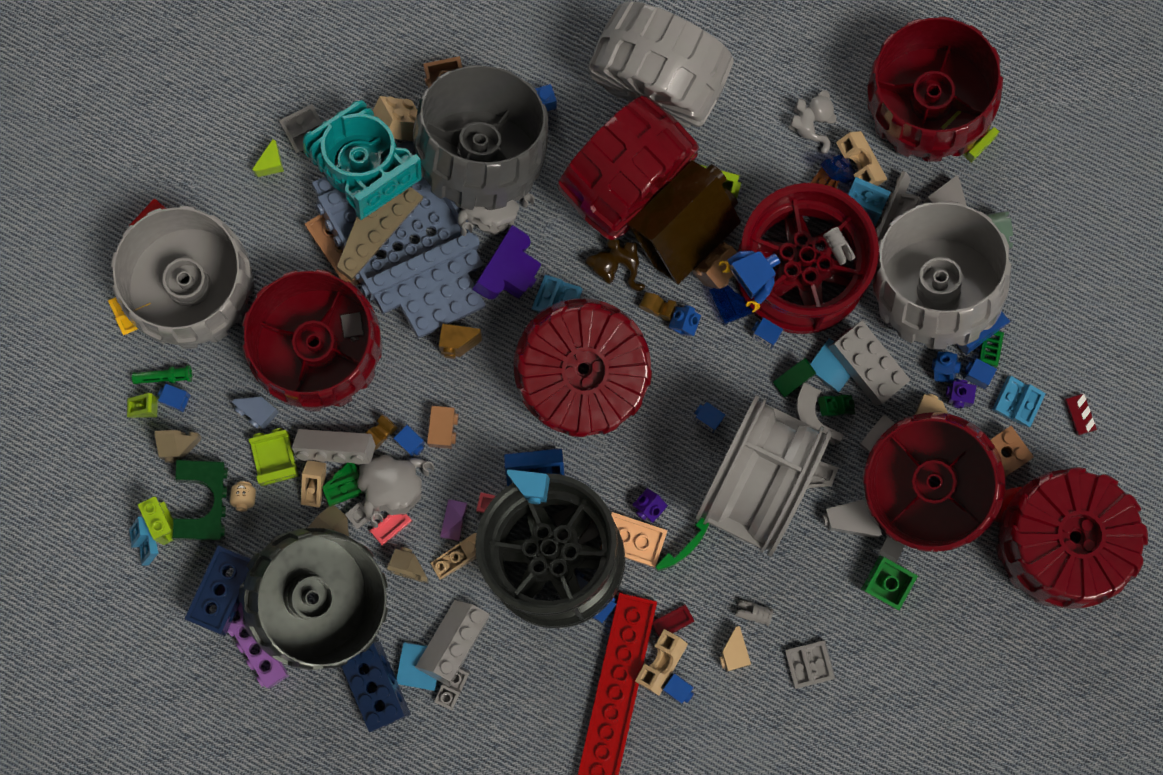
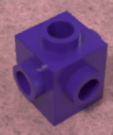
M961 379L953 381L946 389L945 397H948L947 403L952 404V407L955 408L971 407L974 404L977 385L968 384V381Z
M649 488L632 504L637 510L636 515L643 521L647 519L652 523L668 506L658 494Z

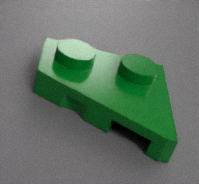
M347 463L334 474L332 480L322 487L329 507L364 494L358 488L359 473L355 463Z

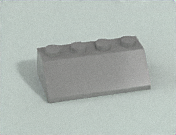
M454 600L415 668L450 687L488 622L490 614L473 604Z

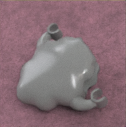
M528 193L523 197V207H528V201L533 205L535 197L532 194ZM511 200L507 202L506 207L495 210H487L485 207H474L473 210L462 208L457 218L458 224L461 227V235L466 236V229L472 233V224L477 225L481 231L494 235L505 231L514 225V219L519 210L518 203Z
M390 455L373 457L370 464H360L357 484L358 488L366 494V502L363 509L374 528L378 527V523L374 520L378 519L383 522V516L380 513H373L374 510L386 511L392 516L406 515L409 510L414 508L421 500L422 480L416 475V468L421 467L423 474L429 476V471L426 468L434 471V464L432 462H425L419 458L395 460Z

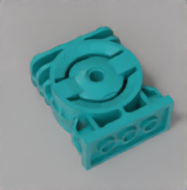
M363 100L353 102L350 107L344 111H339L333 118L324 121L318 128L304 135L303 148L305 155L311 158L314 165H318L320 172H325L326 178L334 188L345 193L346 200L356 210V216L360 220H363L422 179L421 159L417 154L412 155L406 148H397L390 128L379 117L374 116L373 110L367 108V104ZM338 154V164L335 166V159Z

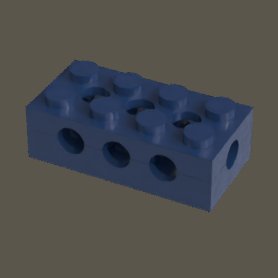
M217 546L184 619L217 634L226 636L240 605L239 588L246 579L249 571L247 565L251 559ZM233 568V575L226 577V572ZM225 587L224 594L218 596L219 588ZM216 605V612L210 614V607Z
M374 642L366 652H360L342 666L369 733L378 731L411 715L381 642ZM366 664L369 666L368 673L365 670ZM374 682H375L376 685H377V690H376V692H375L374 689H373V683H374ZM381 701L385 704L384 710L380 706Z

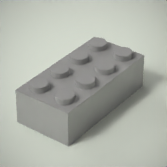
M863 320L856 323L828 346L829 350L875 407L886 402L911 381Z

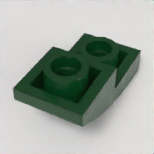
M804 358L773 383L783 397H786L817 373L808 360Z
M852 395L822 396L818 398L822 417L855 414V403Z

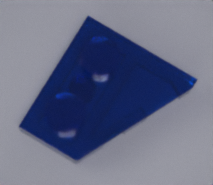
M843 154L826 159L820 164L833 180H840L847 184L855 180L854 174L856 171L852 167L850 160L844 158Z
M729 285L721 289L713 288L708 291L723 326L755 313L752 312V309L746 307L744 298L735 293Z

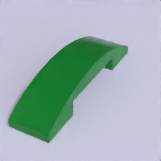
M701 518L695 525L699 533L675 558L668 553L655 567L657 572L673 567L694 551L709 526V523L703 524L704 518Z

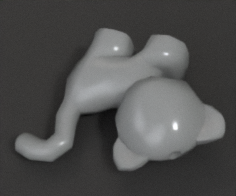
M824 90L818 96L811 99L808 107H806L804 99L799 98L797 100L794 112L798 115L792 117L789 129L797 132L803 138L811 139L815 142H823L821 153L827 154L830 150L831 142L827 136L815 134L813 124L814 121L833 124L837 119L834 114L833 103L830 100V94Z

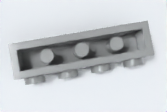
M298 429L292 449L296 458L303 461L317 460L320 462H345L360 465L370 464L376 445L371 434Z

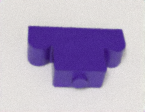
M512 225L472 290L489 300H493L498 297L503 289L514 297L520 298L528 287L532 288L537 280L535 275L541 263L525 253L531 243L529 236Z

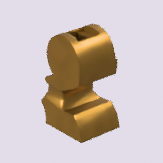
M648 292L644 293L643 299L639 304V308L645 312L654 314L656 317L660 316L668 322H671L674 310L677 307L676 301L668 300L666 303L660 296Z
M385 415L380 416L377 421L379 424L376 427L370 428L365 433L372 435L376 445L375 450L387 440L389 435L398 429Z

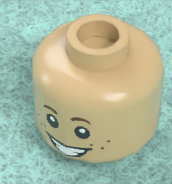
M237 482L236 485L231 487L230 504L237 511H247V509L255 505L256 489L249 482Z

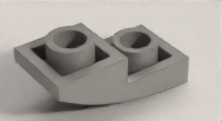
M460 668L450 687L445 684L441 685L434 702L453 710L470 672Z

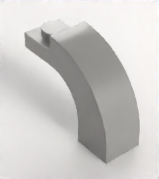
M803 383L796 399V418L816 429H819L821 426L824 427L823 433L825 434L828 430L832 431L828 444L839 445L844 434L823 425L815 413V405L821 390Z

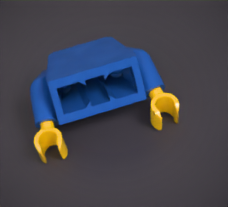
M739 251L730 257L728 261H721L719 266L726 264L727 267L722 272L729 273L732 271L751 299L754 298V300L747 302L746 307L753 303L755 309L752 312H755L772 291L776 275L773 267L780 264V260L775 253L765 258L760 251L756 253L754 251Z

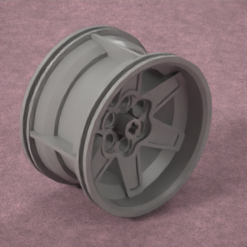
M756 395L695 520L699 521L702 517L705 519L703 524L709 523L760 548L761 553L766 549L768 550L767 556L771 557L811 482L828 445L832 431L828 430L825 434L823 433L824 427L821 426L819 429H816L765 404L767 401L765 398L762 403L759 402L760 396Z

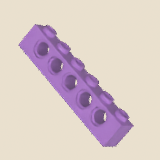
M225 587L219 588L218 596L224 594ZM240 602L237 609L240 612V618L237 621L232 620L228 632L232 637L235 635L238 640L236 645L241 653L245 652L248 657L246 660L251 670L255 669L259 675L256 677L259 684L270 689L289 677V674L281 662L269 656L262 648L257 655H253L251 649L257 643L250 635L247 638L242 637L241 633L245 626L243 624V606ZM269 661L271 667L268 671L264 672L262 670V663Z

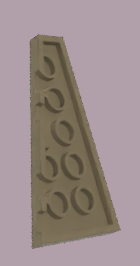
M410 187L363 220L357 217L337 265V270L352 281L420 204L423 196Z

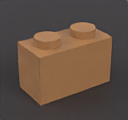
M431 406L427 441L429 447L452 449V444H456L457 433L454 432V425H458L459 414L456 413L455 408Z

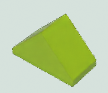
M272 139L253 167L252 171L255 176L262 177L284 171L279 147L275 140Z
M152 393L128 398V418L157 417L158 398Z

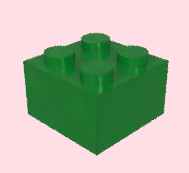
M879 556L861 590L888 606L900 610L918 576L891 560Z

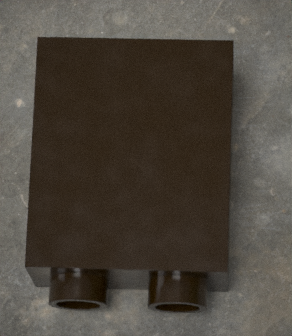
M692 160L628 223L654 269L677 285L741 223L734 209L738 204V200L729 190L722 186L727 179L722 171L713 164L704 168Z

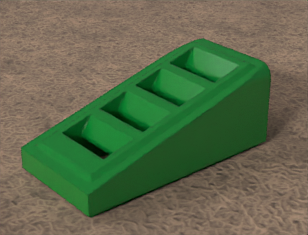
M1000 331L994 334L999 337L998 340L988 338L981 344L978 356L979 360L994 368L998 367L1004 332ZM987 341L996 343L997 346L989 345ZM986 348L992 349V350H996V351H995V353H992V352L986 351ZM985 355L992 356L994 359L985 358Z

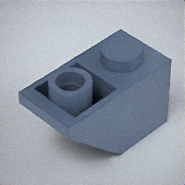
M262 397L234 399L232 401L236 406L234 410L242 417L246 414L250 418L248 422L256 429L260 426L264 430L279 413L276 408Z

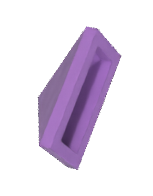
M448 499L441 538L460 541L467 503Z

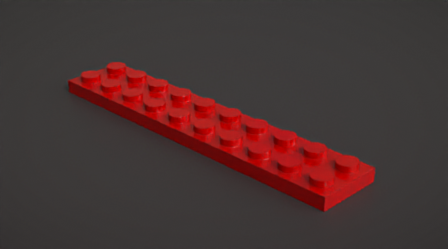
M623 593L618 595L578 775H619L639 686L635 680L643 668L657 601Z

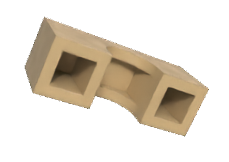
M861 131L849 132L836 142L844 158H850L856 163L858 172L854 174V177L876 186L887 180Z
M664 629L655 645L658 650L656 659L649 666L644 664L635 682L659 696L688 644L680 637Z

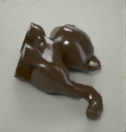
M606 239L605 246L610 251H599L597 254L586 258L585 263L592 267L593 271L599 277H602L606 283L610 284L613 282L618 264H622L630 270L627 280L630 289L635 291L645 289L643 283H635L634 281L639 266L636 243L625 242L623 247H620L619 240Z

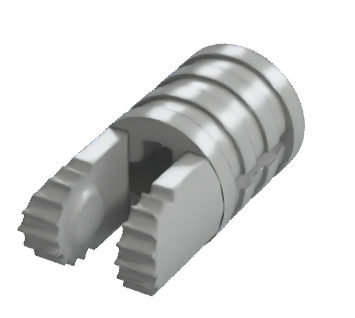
M835 227L823 235L840 265L845 264L846 259L848 261L855 259V255L840 232L839 227Z
M739 600V607L752 612L740 609L736 611V617L755 621L766 626L770 625L774 609Z

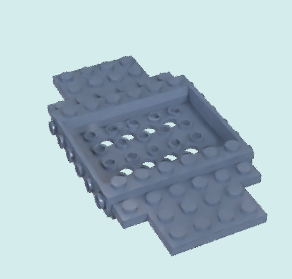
M406 141L396 145L397 148H406L412 155H415L413 141ZM338 154L335 159V166L338 164ZM325 176L311 184L318 196L315 206L319 215H323L327 230L332 231L336 246L340 247L343 251L357 218L356 210L346 200L345 193L334 188ZM424 177L411 186L423 196V200L379 249L386 253V258L378 259L374 255L354 278L359 280L363 295L367 296L370 301L375 300L382 314L400 307L417 339L442 328V324H451L486 306L480 294L472 290L474 283L469 274L484 267L477 253L480 244L479 238L467 229L466 236L461 235V227L457 220L461 208L457 207L454 201L446 197L440 199L430 190L431 186ZM429 227L434 228L436 235L428 236L426 229ZM417 235L420 238V242L412 244L409 241V237ZM394 243H401L403 250L400 252L393 250L392 245Z

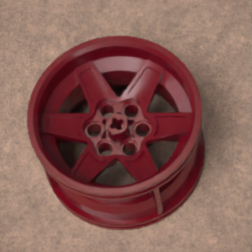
M800 183L786 186L763 199L754 209L746 223L738 252L754 251L756 253L760 251L765 258L775 253L780 260V264L777 265L778 270L775 272L776 275L774 277L775 284L770 295L760 304V308L757 311L752 312L755 309L753 303L748 308L761 321L763 318H766L782 328L783 332L793 334H812L825 331L843 321L859 303L863 293L873 279L878 264L879 243L877 233L863 207L843 191L818 183ZM802 216L820 218L832 224L833 227L816 237H811ZM784 219L786 243L764 241L761 239L770 227ZM839 227L840 232L855 255L853 269L843 264L840 265L839 262L831 258L833 253L823 237L826 232ZM803 238L806 244L801 245L796 239ZM816 244H821V245H823L824 250H823V251L817 250V249L815 248V245H816ZM788 250L792 256L786 257L782 252ZM825 262L829 268L822 269L819 263ZM792 268L796 271V274L789 275L786 270ZM805 275H812L814 281H807ZM736 279L738 290L745 304L754 300V298L751 299ZM822 282L846 288L834 299L823 303ZM796 287L802 305L790 303L780 297Z

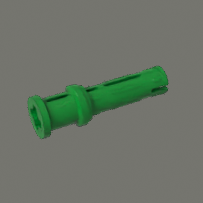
M190 365L182 368L172 366L168 370L133 372L132 374L133 384L169 381L173 384L176 381L185 380L192 382V368Z

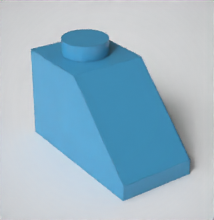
M507 469V475L529 503L540 504L547 501L550 482L547 474Z

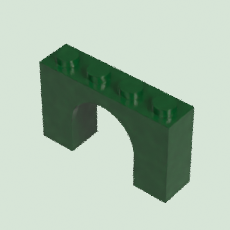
M176 461V482L199 483L206 486L213 494L214 505L206 516L199 519L173 518V540L220 542V538L225 536V525H221V517L225 518L226 506H222V498H226L227 487H223V479H227L228 467H224V462Z

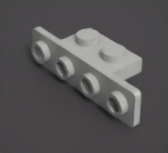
M902 171L900 177L897 178L895 190L889 197L888 207L882 214L881 224L876 228L878 242L884 238L888 225L897 216L903 215L921 202L919 196L906 194L911 179L905 171Z

